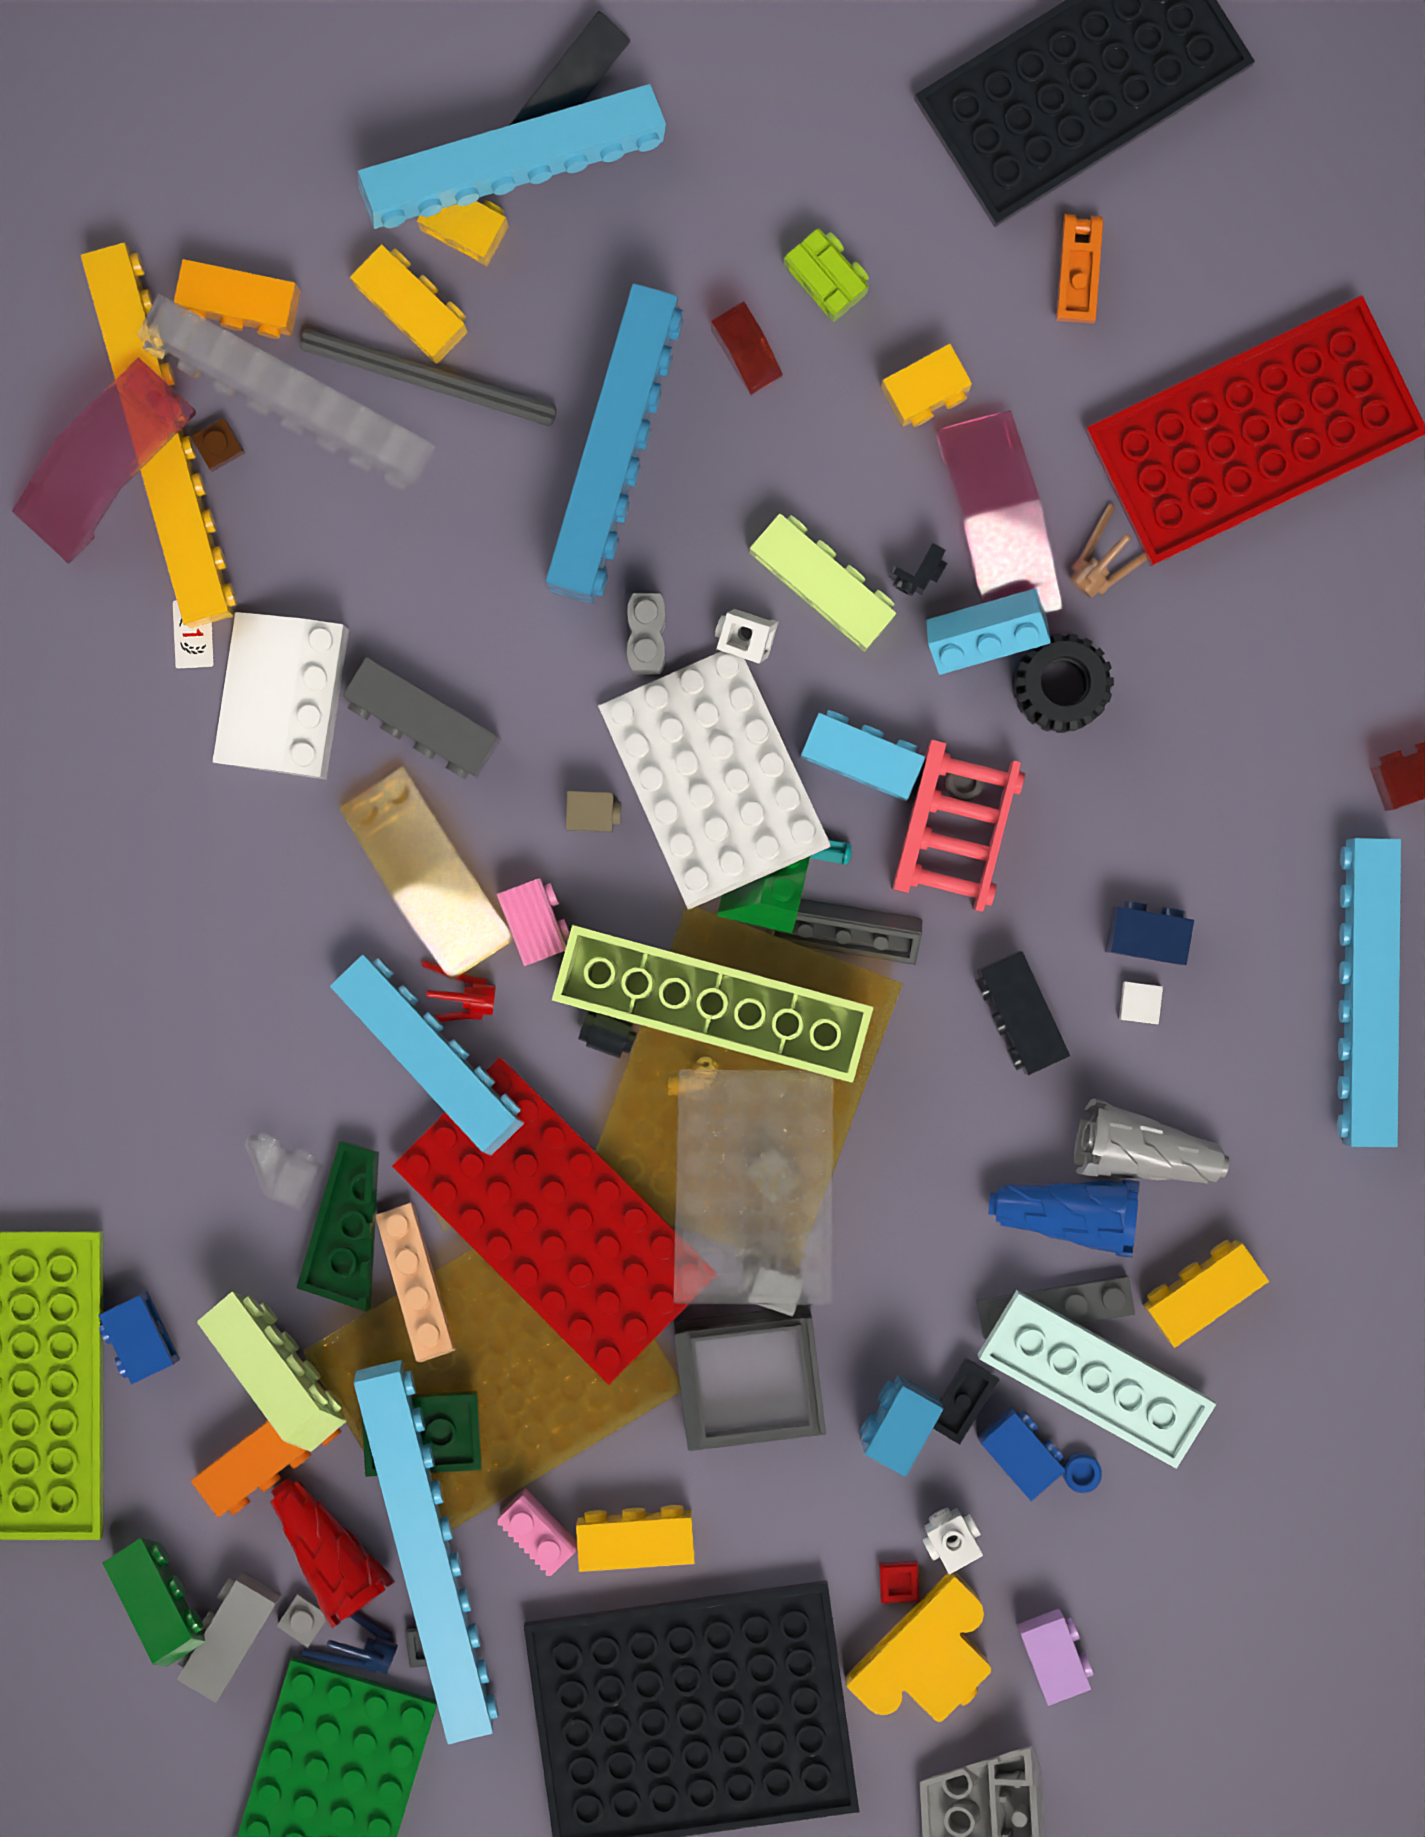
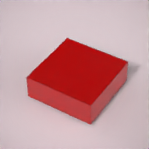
M917 1561L879 1562L881 1604L920 1602Z

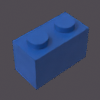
M148 1291L99 1315L101 1319L100 1333L107 1344L112 1343L118 1355L115 1358L117 1369L124 1379L129 1378L131 1385L180 1360Z
M1010 1407L980 1433L977 1438L1007 1475L1032 1501L1066 1472L1059 1462L1064 1456L1050 1439L1043 1444L1034 1432L1039 1427L1025 1411L1018 1415Z

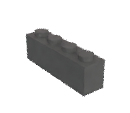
M368 657L364 659L343 694L344 698L351 701L348 706L349 710L366 720L372 714L384 721L380 727L382 730L399 740L403 734L416 741L413 746L415 750L430 759H433L435 754L449 761L445 768L463 779H466L468 774L476 778L479 776L500 741V738Z

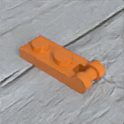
M1064 214L1056 321L1094 324L1096 321L1103 232L1102 216H1091L1090 219H1077L1076 214ZM1075 234L1088 235L1089 242H1075Z

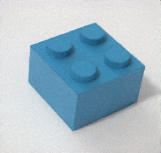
M897 1374L894 1382L887 1380L877 1399L881 1402L875 1416L870 1413L868 1414L859 1430V1434L862 1435L861 1443L865 1455L906 1477L944 1408L938 1396Z

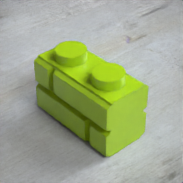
M818 228L784 257L783 265L832 322H835L868 293L869 285L866 281L869 277L856 261L850 264L841 254L844 251V247L834 234L829 232L825 235Z

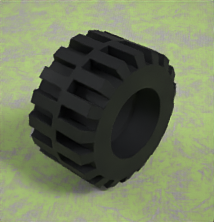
M1061 634L1052 635L1050 637V644L1029 649L1020 659L1017 671L1013 676V682H1015L1013 695L1019 702L1018 709L1021 713L1024 712L1028 716L1027 720L1032 725L1036 723L1041 726L1040 729L1047 732L1050 730L1056 731V733L1073 732L1093 722L1105 710L1104 707L1110 702L1112 696L1110 689L1114 686V677H1110L1109 672L1112 667L1110 662H1105L1102 657L1105 653L1101 648L1095 649L1091 645L1093 642L1087 638L1082 640L1077 638L1078 635L1068 634L1067 636H1061ZM1066 662L1073 665L1081 673L1084 681V692L1076 703L1069 706H1060L1051 702L1045 696L1041 686V676L1050 664Z

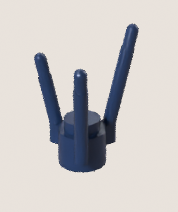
M356 1612L350 1618L376 1636L375 1640L368 1637L363 1649L333 1640L327 1641V1646L359 1658L309 1649L301 1651V1655L304 1657L364 1668L374 1673L379 1671L387 1674L398 1644L389 1641L392 1633L378 1628L360 1613Z

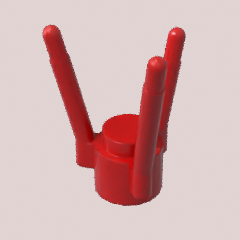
M427 960L421 962L424 968L473 985V987L465 986L464 993L428 990L426 992V996L429 998L463 1002L462 1009H470V1011L434 1014L440 1022L466 1019L482 1020L483 1015H493L496 986L487 985V978L473 977Z

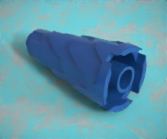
M1123 1179L1122 1182L1091 1181L1083 1183H1053L1048 1185L1005 1184L1004 1187L999 1186L998 1193H990L988 1215L996 1216V1222H999L1001 1226L1037 1232L1053 1239L1073 1242L1090 1249L1116 1253V1256L1133 1258L1140 1181Z

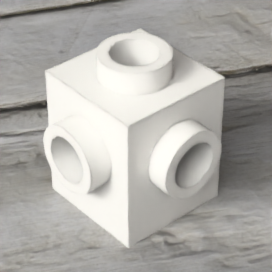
M958 1507L952 1511L949 1508L937 1511L929 1517L930 1523L924 1525L928 1535L927 1538L923 1539L924 1545L933 1561L940 1557L949 1574L983 1556L975 1540L976 1537L981 1535L970 1514L963 1517ZM956 1535L953 1539H948V1537Z

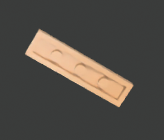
M409 1203L377 1214L378 1228L416 1361L423 1362L455 1351L456 1347L415 1205Z

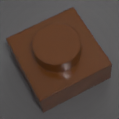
M225 418L218 420L191 436L212 472L245 453Z

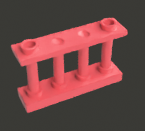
M930 740L892 889L909 893L910 886L917 887L918 884L973 897L975 898L973 910L983 912L985 905L991 906L994 900L997 884L991 883L1013 793L1020 794L1025 772L1019 771L1021 762L1011 761L1008 772L950 758L951 754L945 752L947 743ZM947 772L1004 787L998 809L941 795V791L935 789L938 775L945 776ZM937 810L994 824L989 846L931 832L932 828L926 827L929 812L936 813ZM927 847L985 861L980 882L976 883L922 869V865L916 864L919 850H927Z

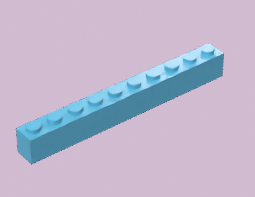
M402 1360L356 1370L354 1386L447 1743L452 1744L493 1734L494 1718L499 1717L498 1705L495 1695H488L485 1683L490 1682L487 1662L485 1659L479 1660L476 1647L481 1646L478 1627L476 1623H469L467 1612L472 1611L469 1592L467 1588H460L457 1577L462 1575L461 1561L458 1552L451 1553L448 1540L453 1539L452 1526L449 1516L442 1517L439 1504L444 1503L443 1491L440 1481H433L430 1467L435 1466L431 1445H424L420 1431L425 1430V1422L421 1408H414L411 1395L416 1394V1388L411 1370L404 1371Z

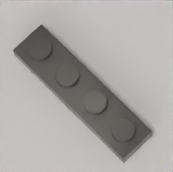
M1127 1275L1022 1292L1077 1324L1135 1315L1130 1279ZM1014 1294L977 1300L984 1340L990 1335Z

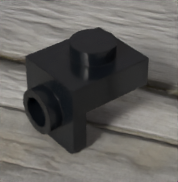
M932 543L915 576L894 566L888 576L894 580L892 586L909 596H913L914 592L922 595L929 581L932 580L937 583L948 563L942 560L946 549Z

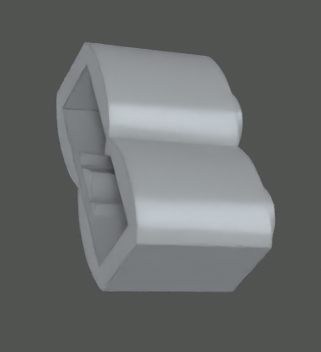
M633 593L627 608L628 623L632 632L627 643L628 663L633 675H660L666 659L665 645L661 636L666 625L665 604L660 593Z

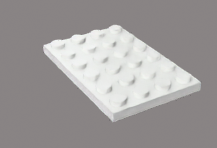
M721 651L598 706L688 910L830 847L824 829L744 658Z

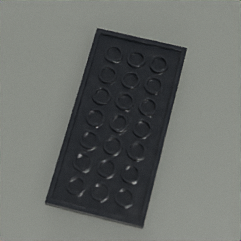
M1065 0L915 94L914 100L994 227H997L1253 66L1255 60L1217 0Z

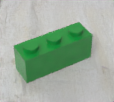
M140 1538L102 1564L152 1664L168 1667L206 1642L201 1632L204 1626L196 1611L189 1609L184 1599V1596L187 1594L181 1580L177 1576L172 1575L167 1565L170 1559L165 1548L159 1542L156 1543L155 1541Z

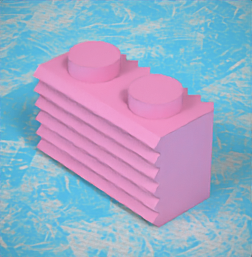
M538 878L497 894L524 966L565 951L570 930L565 918L558 921L553 906L558 905L559 902L551 883L544 885L543 880Z
M526 1488L501 1510L497 1525L503 1526V1531H508V1537H514V1542H519V1548H524V1553H530V1559H535V1565H540V1570H546V1576H552L576 1552L577 1541Z

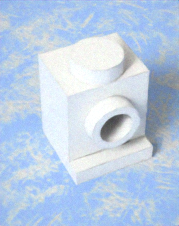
M733 609L727 612L726 616L722 615L718 621L715 631V637L720 638L717 650L760 664L769 657L778 621L767 620ZM743 626L752 630L751 639H746L742 636L741 629Z

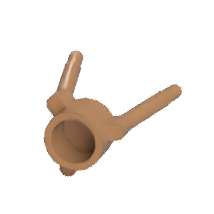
M1114 504L1107 506L1079 559L1071 567L1075 573L1069 578L1070 581L1090 598H1093L1097 592L1102 596L1110 586L1147 560L1143 553L1106 579L1110 573L1106 567L1131 539L1129 534H1125L1100 562L1095 558L1087 562L1115 509Z

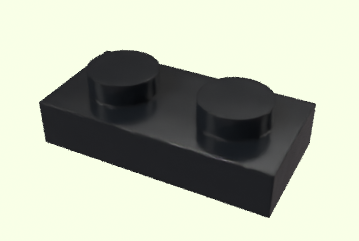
M965 1358L940 1398L944 1409L933 1429L960 1445L999 1382V1377L970 1359Z

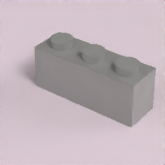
M242 1572L236 1581L229 1578L217 1599L223 1602L217 1613L214 1614L209 1611L202 1622L204 1628L201 1632L206 1642L180 1658L177 1665L181 1666L183 1670L177 1680L217 1703L280 1599L281 1594L245 1572Z

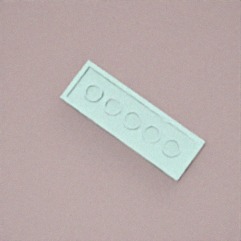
M1018 1290L1014 1293L977 1354L983 1362L1176 1469L1216 1406L1212 1398Z

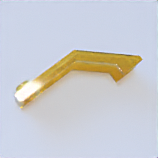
M404 767L398 769L339 808L391 896L450 980H453L514 940L500 913L488 899L458 855Z

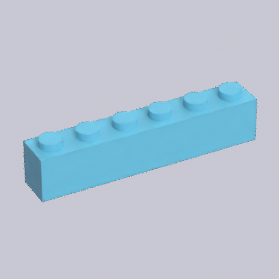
M361 955L330 985L331 989L482 1152L492 1155L524 1124L517 1115L521 1109L507 1094L500 1097L491 1088L495 1081L482 1067L479 1066L474 1069L465 1060L470 1055L457 1040L453 1039L449 1042L440 1033L444 1026L432 1013L428 1011L424 1015L415 1006L419 999L408 987L403 984L398 988L390 979L394 972L379 957L373 961L367 956Z

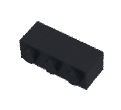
M1023 951L1012 953L977 970L980 978L975 980V984L984 1001L990 999L996 1013L991 1015L992 1021L999 1035L1006 1034L1012 1048L1007 1049V1053L1016 1071L1022 1068L1024 1074L1031 1075L1070 1057L1069 1051Z

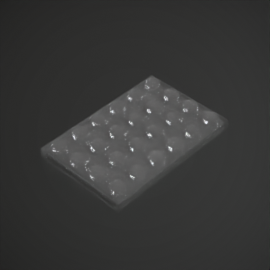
M679 1070L674 1303L832 1305L833 1077L801 1070Z

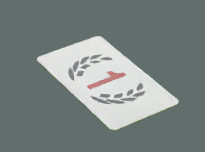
M177 600L173 601L176 668L212 667V623L194 628L187 627L183 624Z

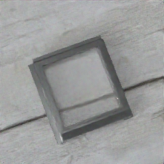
M810 1305L796 1306L793 1316L770 1309L674 1321L675 1347L689 1451L826 1435Z

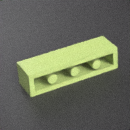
M779 514L750 547L749 554L865 652L894 619L897 613L891 608L895 604L881 591L877 590L875 593H872L862 583L866 579L855 568L848 565L844 569L834 560L836 553L821 540L815 544L805 535L807 528L792 515L786 519L783 515Z

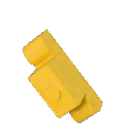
M956 1572L947 1573L845 1676L846 1687L869 1710L879 1715H888L896 1711L901 1704L903 1691H906L937 1722H942L959 1704L962 1706L967 1705L978 1693L977 1686L991 1673V1666L986 1655L962 1633L974 1631L983 1621L984 1610L979 1596Z

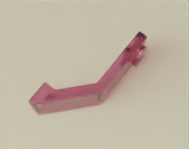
M138 357L56 438L12 512L69 564L95 538L94 530L119 491L196 415L195 409Z
M1008 410L936 429L943 465L948 471L964 521L981 604L1037 588L1045 613L1062 609L1040 498L1011 411Z

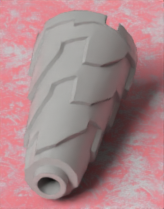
M1091 1099L1084 1111L1092 1112L1093 1115L1090 1121L1081 1119L1077 1131L1074 1164L1082 1166L1075 1170L1080 1175L1150 1180L1173 1179L1208 1184V1181L1216 1183L1220 1177L1224 1178L1228 1172L1229 1156L1224 1154L1223 1149L1218 1147L1217 1143L1188 1135L1146 1116L1112 1106L1104 1100Z

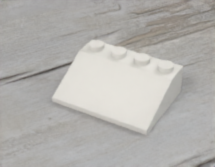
M235 612L213 763L327 780L349 629L346 626L310 619Z

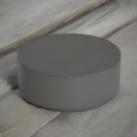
M947 773L945 778V788L952 798L964 801L975 799L981 793L984 786L982 781Z

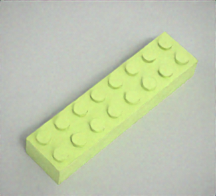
M574 925L571 927L552 1000L851 1083H853L874 1008Z

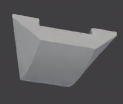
M1032 1745L920 1781L923 1837H1046L1042 1771Z

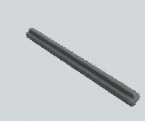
M305 329L300 340V347L303 351L543 425L551 426L556 417L557 408L553 404L320 332Z

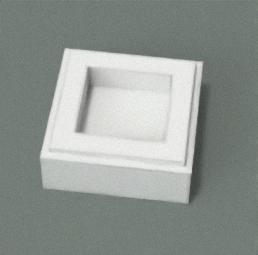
M1123 982L1119 1020L1159 1024L1163 986Z

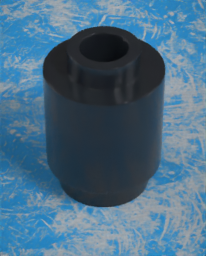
M588 1011L578 1040L586 1042V1047L620 1059L622 1052L630 1054L637 1032L631 1030L632 1022Z

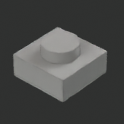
M299 1591L276 1627L308 1648L326 1620L319 1604Z

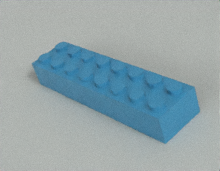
M635 283L632 285L546 578V584L550 592L594 604L596 595L603 597L609 578L607 570L604 569L607 559L614 560L620 540L618 532H615L617 523L624 524L630 507L629 495H626L628 486H636L641 465H639L640 458H637L639 449L646 451L652 428H650L651 421H648L650 412L657 414L662 397V384L659 383L660 376H668L673 355H671L673 347L670 346L671 339L678 341L683 326V310L678 307V296Z

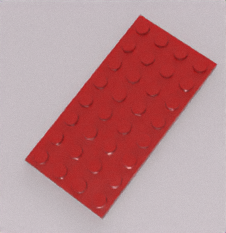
M1362 295L1092 424L1085 431L1152 567L1425 436V423Z
M499 1057L486 1070L495 1081L491 1088L500 1097L507 1094L519 1106L521 1111L517 1115L524 1124L492 1155L482 1152L450 1116L444 1112L392 1167L610 1385L718 1273L502 1057Z

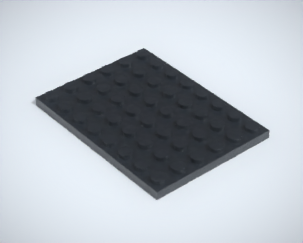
M827 1580L524 1622L553 1837H685L860 1812Z

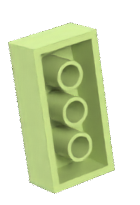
M232 1291L200 1318L197 1323L284 1442L312 1452L347 1422L339 1411L343 1406L330 1390L324 1391L317 1382L321 1376L316 1368L307 1360L303 1362L297 1355L296 1351L299 1349L296 1341L286 1331L281 1333L274 1324L278 1318L272 1309L264 1302L259 1305L250 1295L245 1298Z

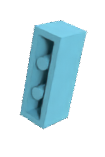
M1037 588L926 620L928 645L939 675L1051 643L1047 616Z
M828 710L826 715L818 713L800 758L900 800H908L925 759L924 756L918 754L920 749L918 746L900 739L897 745L883 740L885 733L867 725H863L862 729L859 730L847 725L848 717Z

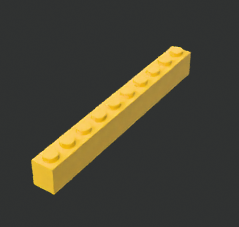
M125 242L81 254L83 267L183 624L189 628H194L234 617L232 606L237 605L236 595L232 584H225L221 570L227 568L225 556L221 546L215 547L211 533L217 531L215 520L211 510H205L201 496L206 495V488L200 472L194 473L191 459L196 458V453L190 436L184 437L181 422L186 421L181 401L179 399L174 400L170 386L176 384L170 363L163 362L160 349L165 348V342L160 327L158 325L153 327L150 312L155 311V306L149 289L143 290L139 276L145 275L141 257L138 252L133 253Z

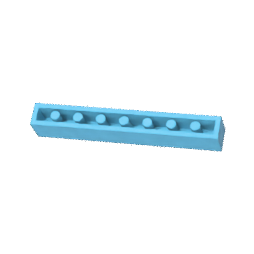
M651 84L358 170L359 190L373 228L376 229L383 226L385 228H393L404 223L406 219L419 215L430 217L449 206L456 204L459 206L470 205L482 196L492 193L503 195L522 184L529 182L540 184L550 179L552 175L566 171L568 173H576L585 169L589 164L602 160L603 162H613L621 158L625 153L635 150L641 152L652 150L663 142L666 122Z
M1353 838L1346 840V847H1342L1340 853L1341 869L1346 870V885H1342L1340 888V905L1342 908H1345V923L1340 925L1339 940L1340 945L1345 946V961H1341L1339 965L1340 984H1345L1344 1000H1340L1338 1008L1339 1021L1344 1023V1038H1340L1338 1042V1057L1340 1061H1344V1076H1339L1337 1086L1338 1097L1343 1099V1115L1338 1116L1337 1132L1338 1136L1343 1138V1144L1351 1147H1398L1401 839Z

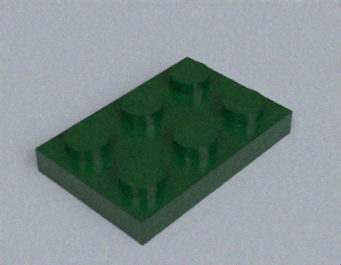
M478 1390L412 1394L411 1398L414 1408L420 1407L424 1417L425 1430L420 1431L423 1444L431 1445L435 1466L430 1467V1472L482 1470ZM362 1417L365 1477L378 1476Z

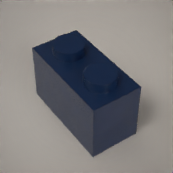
M1124 901V907H1113L1105 952L1177 965H1187L1194 920L1184 918L1185 911L1162 907L1161 914L1147 912V904Z

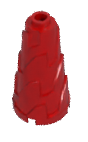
M289 1478L271 1491L274 1498L270 1501V1504L283 1526L282 1530L296 1554L302 1573L317 1598L325 1620L332 1629L341 1624L340 1620L342 1621L346 1617L349 1618L383 1593L386 1589L380 1581L387 1588L395 1583L390 1572L385 1570L367 1552L358 1539L337 1521L321 1501L315 1499L300 1480L293 1483Z

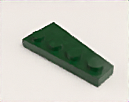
M339 1141L296 1287L297 1289L362 1311H371L379 1164L378 1151L346 1141Z

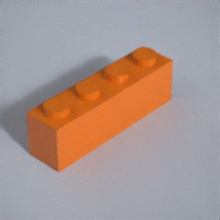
M267 1420L199 1472L190 1482L218 1518L227 1511L233 1516L251 1502L247 1497L258 1487L262 1492H265L281 1479L278 1474L280 1470L288 1464L295 1469L312 1454L308 1450L284 1442ZM338 1428L322 1442L323 1446L342 1432L341 1429Z

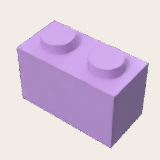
M1058 1608L1016 1624L1048 1706L1091 1690L1087 1677L1092 1676L1093 1672L1086 1654L1078 1655L1073 1642L1080 1638L1072 1617L1064 1619Z

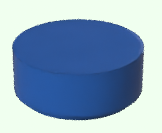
M1075 1453L1064 1462L1063 1467L1066 1472L1062 1475L1068 1487L1073 1491L1088 1493L1100 1484L1102 1478L1101 1466L1090 1454Z

